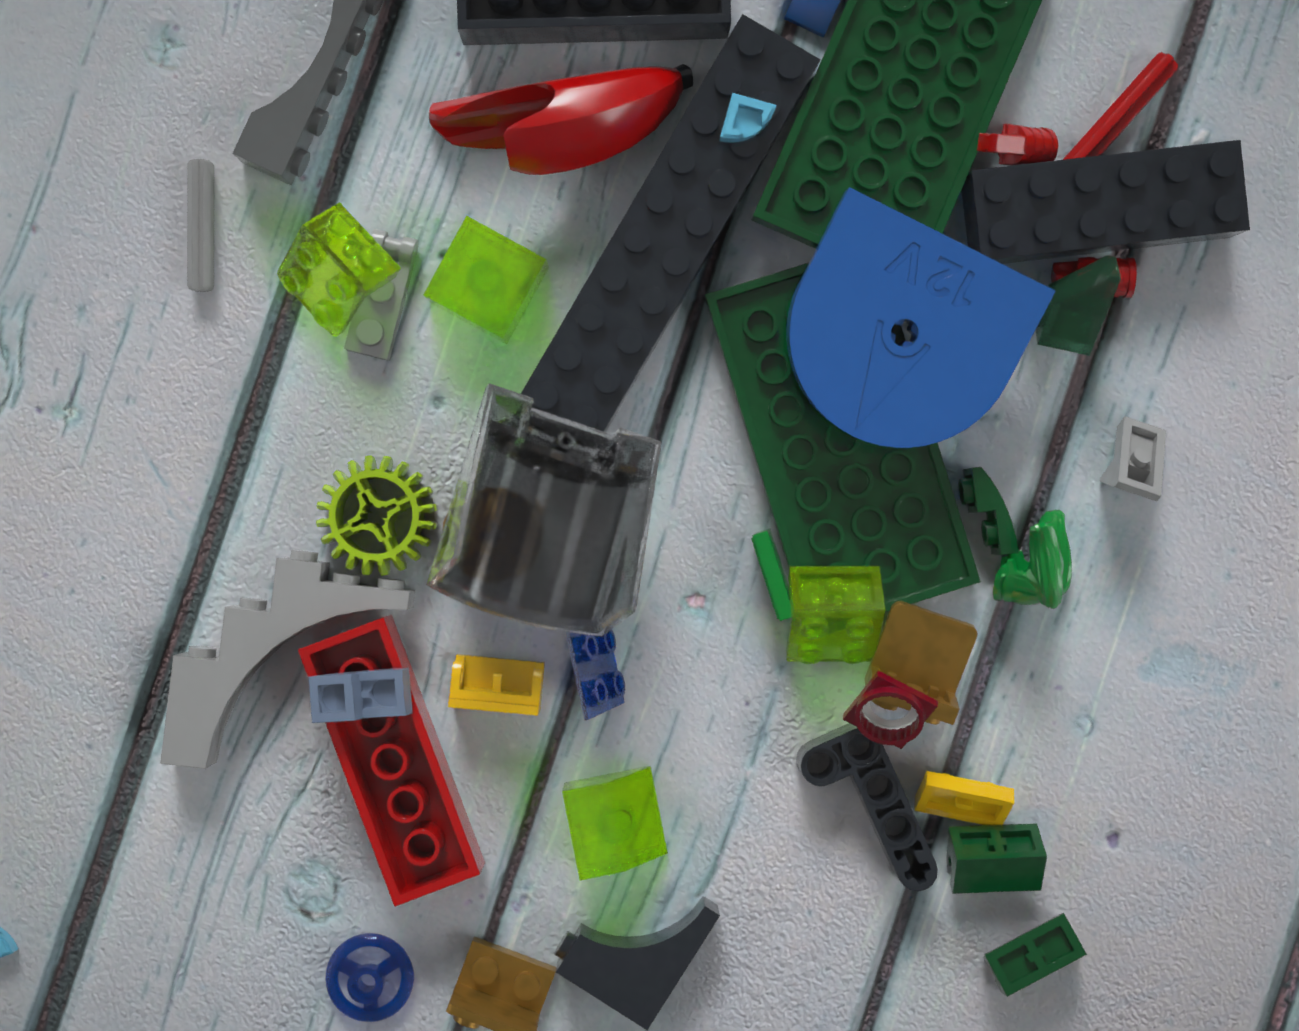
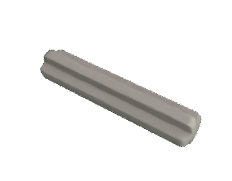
M192 159L187 163V286L195 292H209L214 289V164L206 159Z

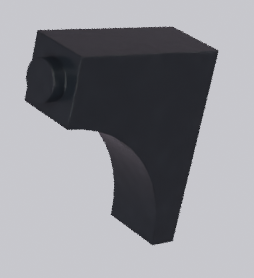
M702 896L696 906L678 922L661 931L641 936L624 937L610 935L581 923L575 934L567 931L554 952V955L559 957L556 973L648 1030L720 917L718 905Z

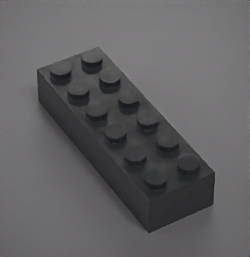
M457 0V25L463 45L728 39L731 26V0Z
M1241 140L971 170L962 187L968 247L1001 264L1226 239L1250 230Z

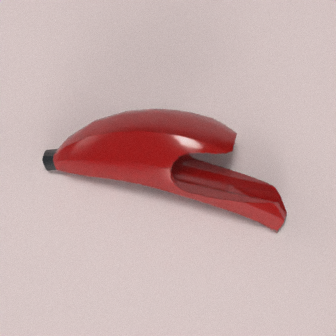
M681 64L674 68L661 66L635 67L543 81L432 103L429 109V122L432 128L452 145L478 149H506L509 167L512 171L528 175L561 173L604 161L631 148L651 134L675 108L683 90L693 87V74L689 66Z

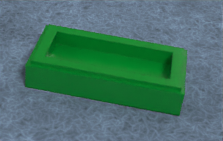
M771 528L757 532L752 535L751 540L776 617L780 621L795 617L797 609Z

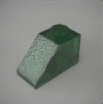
M1106 255L1048 284V287L1056 292L1035 330L1037 345L1090 356L1121 280L1116 257Z

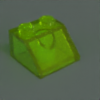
M651 765L564 783L562 794L580 881L625 872L668 854Z

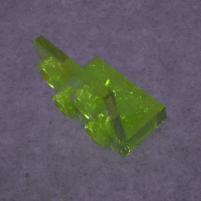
M790 566L788 581L791 619L786 647V660L788 662H801L804 664H815L818 662L859 664L870 662L877 650L885 614L880 566Z

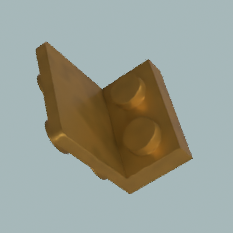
M474 936L446 1012L454 1015L453 1019L457 1023L468 1028L476 1029L479 1026H483L494 1031H537L540 1012L556 973V967Z

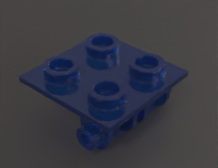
M607 617L569 625V629L565 630L584 720H589L625 703V680L617 668L614 654L616 639L613 630L608 627Z

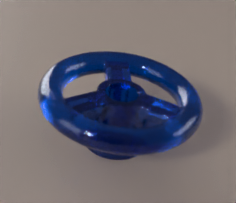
M376 933L359 934L345 940L331 955L325 974L326 988L332 1003L344 1015L361 1022L381 1021L396 1014L408 1001L414 984L412 962L404 948L390 937ZM362 947H377L390 954V956L377 965L372 963L361 965L347 958L350 953ZM399 968L401 981L396 995L387 1004L379 1007L378 998L384 989L386 975ZM339 971L350 976L347 981L348 993L354 1001L364 1004V1008L353 1004L345 997L339 984ZM364 974L371 975L375 979V984L366 985L362 981L361 976Z

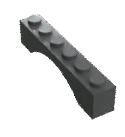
M333 0L331 21L322 47L312 64L289 90L273 102L251 112L232 153L243 164L289 185H292L296 176L301 177L310 160L308 148L314 135L319 137L324 131L329 118V112L326 109L332 96H338L342 92L347 80L345 68L351 55L357 56L361 51L366 38V31L363 29L370 14L375 16L378 13L383 0Z

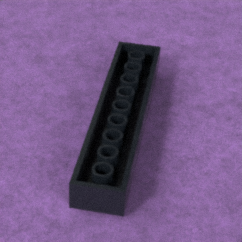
M741 15L514 405L519 410L591 452H595L808 87L821 59L746 15ZM732 93L777 105L771 121L756 136L741 142L719 141Z

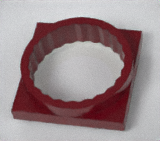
M878 670L844 712L843 720L856 726L871 741L883 745H894L902 749L907 742L915 739L920 734L924 722L938 707V701ZM890 696L905 700L911 704V710L901 719L887 720L877 716L872 711L870 701L874 698Z

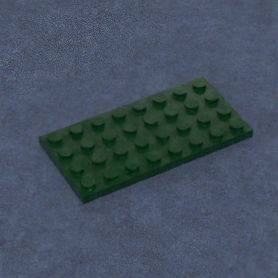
M848 0L751 220L816 249L844 192L850 187L943 234L978 152L979 133H986L1042 0Z
M808 262L705 294L704 298L809 634L814 635L890 611L891 606L897 601L913 604L980 583L981 581L938 443L912 448H894L860 440L839 429L824 418L812 406L798 385L788 356L786 327L792 297L809 264ZM893 325L891 332L896 336L894 343L898 345L901 341H906L901 325Z

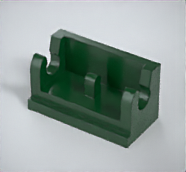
M1037 823L950 826L948 828L949 837L946 862L947 866H952L950 879L952 894L1041 891L1047 854Z
M1061 913L985 953L983 959L991 969L1001 993L1008 997L1082 958L1087 953L1064 913Z

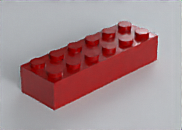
M392 614L298 649L308 677L409 667L412 714L406 716L362 718L356 721L325 722L394 907L480 875L485 865L483 855Z

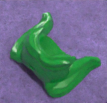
M1057 509L1046 511L1039 523L1030 527L1029 562L1024 559L1022 550H1019V553L1007 554V556L1002 557L1000 569L994 579L993 598L995 601L1003 600L1004 602H1013L1020 605H1036L1041 603L1051 609L1057 608L1061 603L1062 596L1067 592L1071 584L1072 559L1065 527V514Z

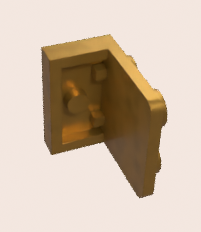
M903 601L895 602L891 606L865 675V686L879 670L938 701V707L925 721L926 723L937 725L942 721L954 725L960 710L955 692L978 636L975 626ZM889 696L872 700L874 704L887 710L894 711L898 707L908 711L911 710V704L899 698Z

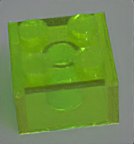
M466 216L423 296L431 304L507 345L547 273L549 266L547 259Z

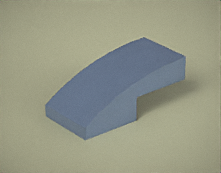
M409 667L308 677L312 723L356 721L362 718L406 716L413 713Z

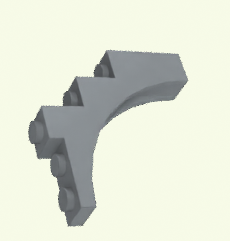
M291 550L290 558H276L271 608H267V600L240 598L239 605L225 607L219 656H216L217 648L207 646H189L188 652L173 655L160 764L206 769L217 763L224 728L239 695L257 669L283 644L311 626L338 615L370 609H411L414 607L415 590L404 589L405 581L388 578H378L377 585L360 584V575L333 573V580H328L330 562L317 561V552Z

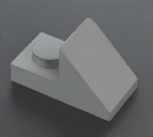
M1124 416L1116 430L1114 459L1100 477V482L1158 501L1162 494L1166 430Z

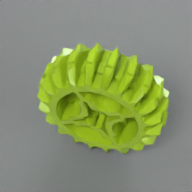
M365 456L364 471H362L356 461H349L347 464L351 477L348 478L345 473L336 470L333 473V477L340 484L339 488L337 489L327 484L322 488L325 494L332 496L331 503L318 501L316 505L319 510H329V519L320 518L316 520L317 527L330 526L332 531L321 538L322 544H330L337 541L339 545L332 551L331 556L333 559H339L346 553H349L345 563V568L349 570L354 569L359 561L363 560L361 568L363 575L372 574L375 562L378 564L381 576L390 574V560L393 561L399 571L407 569V563L403 555L406 553L412 560L418 561L422 556L414 547L416 542L426 547L432 544V540L429 537L421 534L423 528L436 530L438 526L437 522L425 521V513L438 511L437 504L424 505L422 499L433 494L432 488L424 487L417 491L415 487L422 481L423 475L420 472H416L406 479L405 476L409 470V464L403 461L393 472V459L389 456L383 457L379 469H377L374 456ZM378 478L390 480L397 484L405 492V495L384 501L377 494L376 490L372 489L368 480ZM357 488V497L360 504L359 511L356 516L344 524L343 512L345 503L352 491ZM373 504L376 508L395 507L387 511V518H382L386 521L382 527L379 523H362L368 520V513H373L369 510ZM411 507V527L405 539L399 544L396 539L398 535L394 527L395 520L401 513ZM369 530L374 533L379 542L383 543L387 552L374 553L359 547L350 536Z

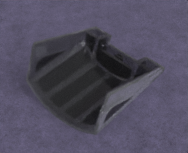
M489 383L484 391L426 585L458 602L505 619L551 630L603 636L632 615L637 608L662 441L623 428H619L612 435L532 408V397Z

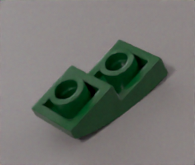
M982 467L963 469L964 478H960L958 481L960 501L962 505L967 504L968 513L986 511L987 520H982L981 523L984 545L986 547L990 546L991 554L1019 553L1011 517L995 484Z

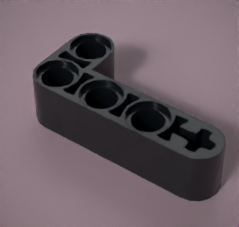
M848 723L802 745L797 752V767L804 778L812 785L822 787L850 776L889 865L903 886L912 891H923L932 886L937 879L938 873L936 861L883 744L869 739V747L866 752L861 755L850 754L848 750L849 741L853 736L862 733L856 726ZM818 752L828 754L829 765L826 770L817 774L808 771L807 763L813 754ZM885 775L888 781L885 791L880 795H869L866 789L868 781L873 776ZM894 816L905 817V828L901 833L894 836L886 834L885 826L889 819ZM909 848L912 855L918 860L917 868L919 871L916 874H911L908 871L910 864L906 855L902 852L903 849Z

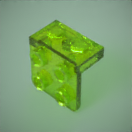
M339 202L302 224L277 271V275L284 288L303 304L312 314L314 320L332 336L337 337L346 330L363 300L395 279L401 267Z

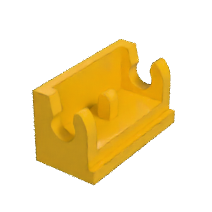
M457 654L452 666L448 707L538 716L541 710L545 662Z

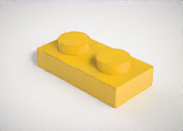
M926 771L915 795L914 811L980 825H1003L1015 803L1014 789L995 785L991 782H980L952 776L947 773Z

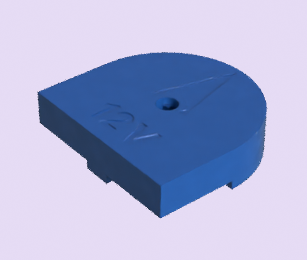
M849 187L844 192L792 297L786 327L787 350L791 368L798 385L812 406L829 422L851 436L872 444L894 448H912L938 443L969 428L988 412L998 400L1056 291ZM905 321L908 324L907 331L911 336L909 341H901L897 345L894 343L896 336L891 330L893 325H902Z

